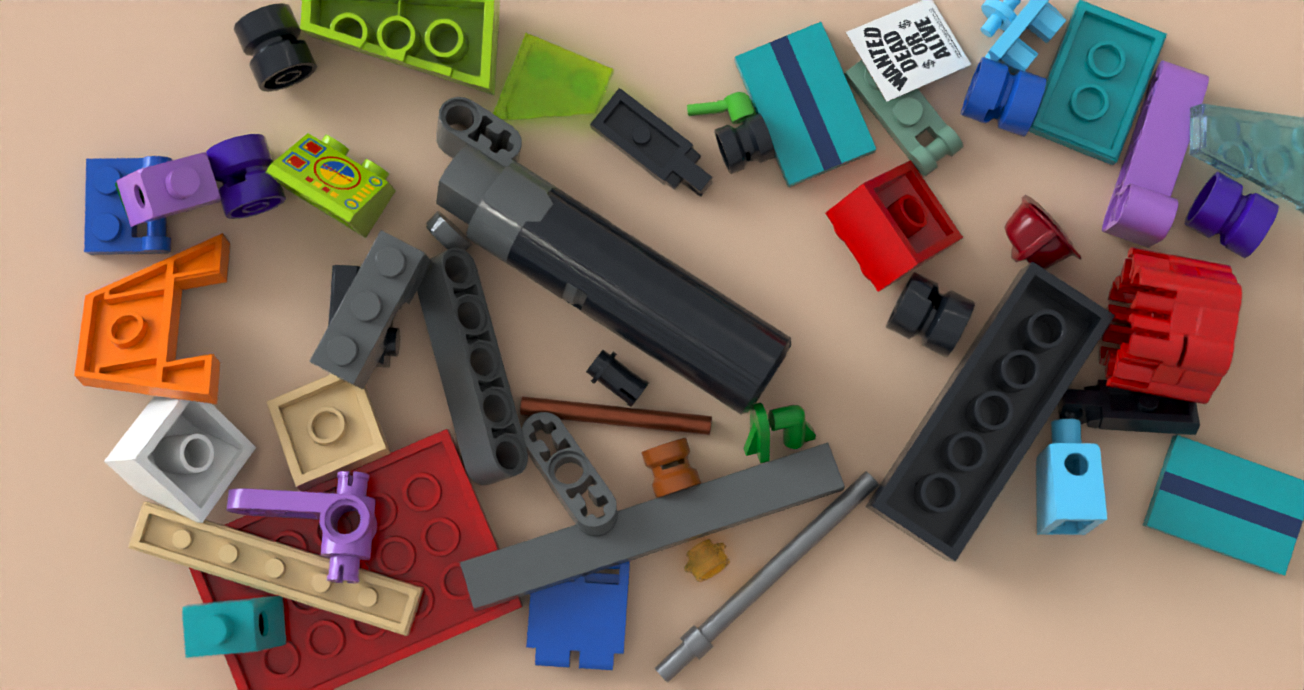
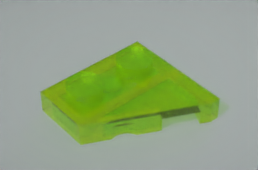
M525 33L493 114L504 121L597 114L615 70Z

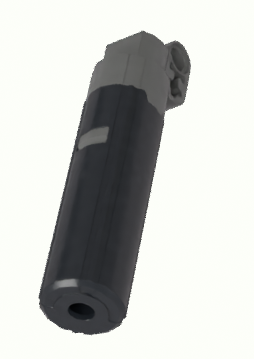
M454 97L443 103L439 110L436 142L439 148L453 158V160L439 180L436 204L469 225L466 232L467 238L551 293L581 310L582 313L740 415L748 413L785 359L786 353L792 345L791 337L518 163L522 139L519 132L513 126L465 97ZM461 124L468 129L463 131L455 130L450 125Z

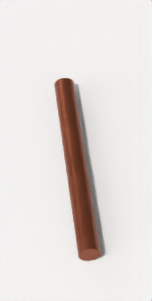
M522 396L520 415L523 416L548 412L556 415L561 420L710 435L712 416L524 396Z

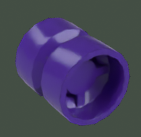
M247 134L233 137L212 146L206 151L215 181L222 182L223 184L219 188V194L225 216L228 219L255 216L278 207L286 200L282 185L266 172L273 162V158L264 135Z
M1217 171L1207 181L1194 200L1186 216L1185 225L1207 238L1219 233L1220 244L1239 256L1246 258L1256 250L1275 221L1279 205L1257 193H1250L1244 196L1242 184Z

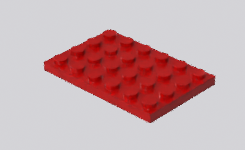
M449 429L442 430L349 471L351 476H353V471L370 475L366 496L376 500L374 515L377 520V530L372 540L371 556L369 560H360L359 568L424 588L409 635L405 636L283 597L286 645L254 652L224 654L238 690H333L523 607L519 597L477 612L473 608L460 562L500 549ZM335 477L302 492L337 494L338 478ZM349 511L340 517L337 524L340 534H350L358 528L360 524L359 512ZM245 515L224 524L225 526L318 555L321 553L323 531L319 519ZM189 567L203 603L278 596ZM260 613L259 630L262 635L264 631V621L262 614Z

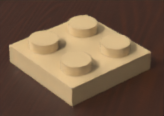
M330 374L267 401L296 488L301 492L337 477V473L340 471H351L391 454L366 385L364 389H361Z

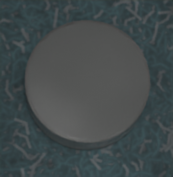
M439 211L426 223L430 233L447 249L455 247L466 251L472 245L466 235Z

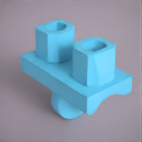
M986 0L981 6V10L988 20L980 30L990 38L999 28L1004 30V33L990 48L985 58L1008 65L1009 72L1013 74L1018 73L1020 70L1025 71L1037 57L1038 53L1019 37L1028 28L1041 40L1048 43L1065 23L1066 19L1048 2L1049 0H1030L1018 16L1015 14L1014 9L1021 0H1003V2L1000 0Z

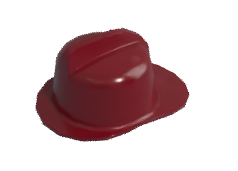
M1024 195L1021 205L1009 218L1004 227L1006 235L1013 245L1011 258L1015 262L1026 260L1028 263H1031L1033 261L1043 269H1047L1071 255L1080 260L1082 257L1074 249L1072 242L1060 225L1033 198Z

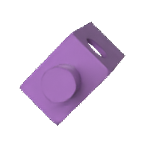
M206 152L142 168L116 181L131 227L212 205L221 200ZM139 187L141 188V190H142V192H143L144 199H145V205L143 204V202H142V200H141V197H140V194H139Z

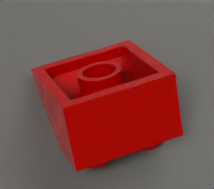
M911 160L861 184L825 212L833 224L835 233L845 242L859 263L863 275L872 282L878 292L902 279L963 238Z

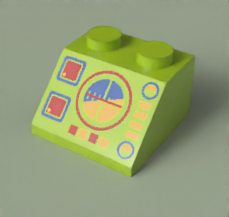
M307 133L271 163L266 172L286 190L365 238L396 192L391 184L386 181L389 176L386 170L368 159H365L360 165L348 158L346 155L350 149L325 134L322 140H319Z

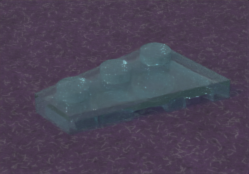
M1199 104L1190 107L1191 156L1234 178L1243 177L1261 186V192L1275 199L1282 197L1294 203L1296 210L1304 213V117L1209 104Z

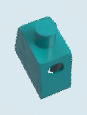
M281 596L197 603L182 607L186 658L254 652L287 644L284 601ZM260 613L262 614L264 621V631L262 635L259 630Z

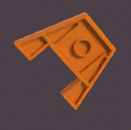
M219 234L85 295L74 374L83 386L217 404L220 361L214 354L176 360L182 290L227 282L230 243L224 234Z

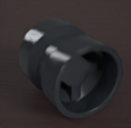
M759 113L745 118L744 123L737 128L725 125L714 130L721 156L730 174L743 170L748 161L757 160L762 163L775 158L771 136L764 119Z

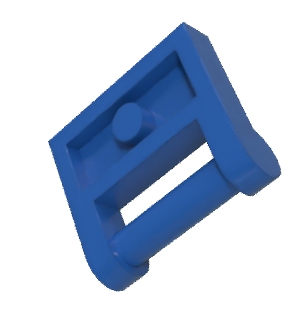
M147 156L144 158L86 159L85 253L90 255L171 253V238L166 237L167 217L147 222V236L137 237L138 225L130 226L115 183L117 180L139 169L172 161V158Z

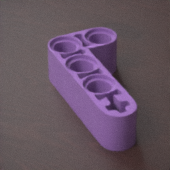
M1164 60L1159 63L1149 84L1104 217L1102 232L1147 248L1157 244L1166 237L1178 209V199L1172 198L1171 195L1208 87L1209 76Z

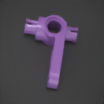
M349 471L338 472L337 494L244 488L230 489L228 491L226 511L249 516L319 519L323 531L320 555L330 558L329 574L327 575V581L343 583L344 580L348 584L359 583L360 560L370 559L372 540L377 530V520L374 515L376 500L366 496L370 476L366 473L353 471V476H351ZM349 511L359 512L360 524L358 528L350 534H340L337 528L340 517Z

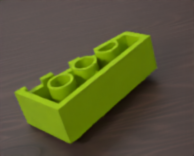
M302 0L300 29L313 38L495 95L500 13L499 0Z

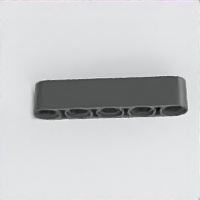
M454 247L431 258L432 263L419 285L417 293L468 476L475 483L490 485L522 473L527 466L528 453L477 266L467 251Z

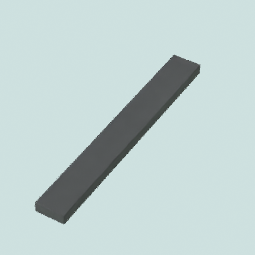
M824 443L619 510L615 526L603 535H588L582 532L577 525H573L460 562L473 608L477 612L844 490L845 485L829 443Z

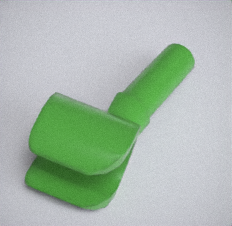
M735 92L725 97L724 100H717V102L687 105L688 116L720 114L728 111L732 124L743 123L745 118L756 114L750 97L743 92Z

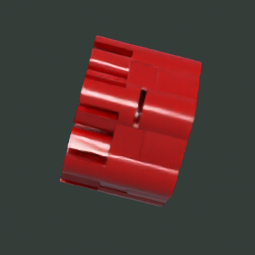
M1131 247L1128 251V258H1125L1121 276L1118 275L1115 281L1112 282L1108 295L1109 301L1130 304L1131 308L1108 304L1107 310L1115 315L1112 321L1131 324L1132 328L1109 324L1102 335V341L1121 345L1120 349L1100 346L1099 364L1106 366V385L1207 404L1222 378L1227 374L1233 359L1239 312L1242 304V287L1238 284L1230 265Z

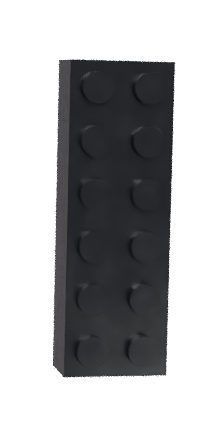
M1033 261L1022 268L866 507L943 559L956 562L1115 315Z

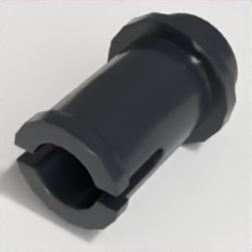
M602 350L586 373L593 377L591 380L593 384L597 381L628 403V406L632 407L649 382L644 381L616 360L615 356L617 354L614 351L610 355L605 350Z

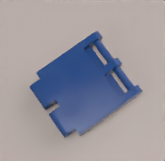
M630 561L607 568L617 569L619 574L592 573L530 594L526 648H536L535 665L569 668L571 651H580L579 668L613 671L614 653L624 654Z

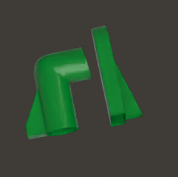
M760 402L754 404L750 409V432L743 449L746 456L757 454L761 464L770 461V428L772 431L783 429V443L790 449H798L803 446L804 442L816 440V434L812 426L806 421L805 410L801 406L789 405L769 410L767 417L766 410Z

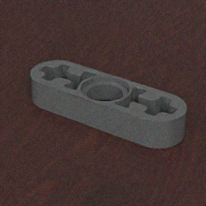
M548 412L533 414L524 422L521 429L529 457L582 532L593 536L609 532L615 526L618 519L614 495L562 421L556 415ZM542 429L546 434L551 433L554 447L557 450L552 456L544 441L536 439L535 433ZM566 463H575L583 469V474L575 483L565 484L555 477L558 468ZM587 489L590 499L597 507L604 505V516L597 519L593 514L586 516L588 514L586 503L581 495Z

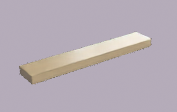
M143 501L128 546L132 550L408 636L424 590L423 587L359 568L358 577L360 579L357 584H348L344 580L343 583L327 581V575L329 574L330 558L205 519L203 523H197L165 506L149 501Z

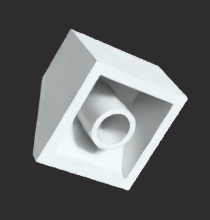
M154 396L104 462L138 493L197 523H203L256 447L214 405Z

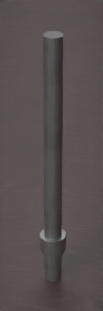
M867 471L864 472L698 628L693 625L680 637L683 642L655 667V670L668 683L695 657L700 660L714 647L711 642L879 486L878 482Z

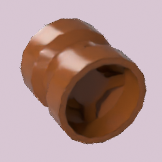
M686 437L641 452L645 466L652 469L655 478L652 487L656 498L701 484L697 469L691 467L688 460L690 448ZM677 461L679 463L677 466L662 470V466Z

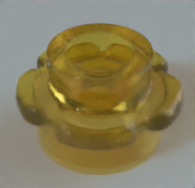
M710 539L698 543L686 554L690 561L684 567L685 572L690 571L697 582L706 581L717 575L730 563L729 558L724 552L726 545L724 543L713 544Z

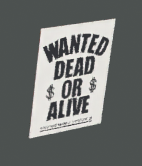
M933 0L919 1L846 32L886 102L971 65Z

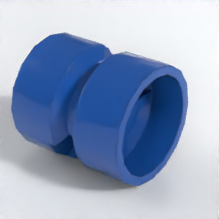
M982 57L966 93L961 115L985 124L995 119L999 129L1025 137L1039 109L1046 87V78L1023 70L1012 75L1009 73L1008 65Z

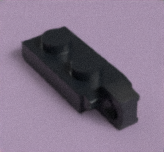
M620 88L590 123L592 130L665 185L666 183L674 190L682 183L701 197L713 183V177L696 165L701 155L693 149V144Z
M1098 380L1096 385L1086 386L1084 390L1067 389L1058 403L1059 419H1077L1081 421V425L1087 423L1088 427L1095 429L1099 427V429L1196 435L1200 427L1196 403L1109 387L1106 385L1107 380Z

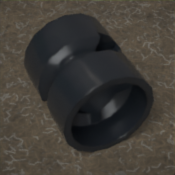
M279 3L261 7L246 14L235 23L234 32L243 52L247 56H253L249 66L262 91L271 92L291 87L305 80L316 71L317 65L305 40H297L301 29L288 4Z
M914 272L904 287L889 317L886 328L908 339L918 335L922 338V346L944 357H948L971 317L975 302L952 290L942 294L939 292L938 283Z

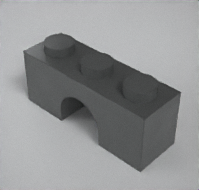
M381 230L309 362L356 387L364 389L386 348L384 338L393 318L404 303L410 304L432 263L431 259L419 249Z

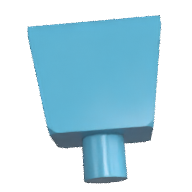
M1054 420L1051 422L1052 444H1049L1036 459L1037 535H1086L1107 520L1100 447L1095 443H1082L1080 420Z

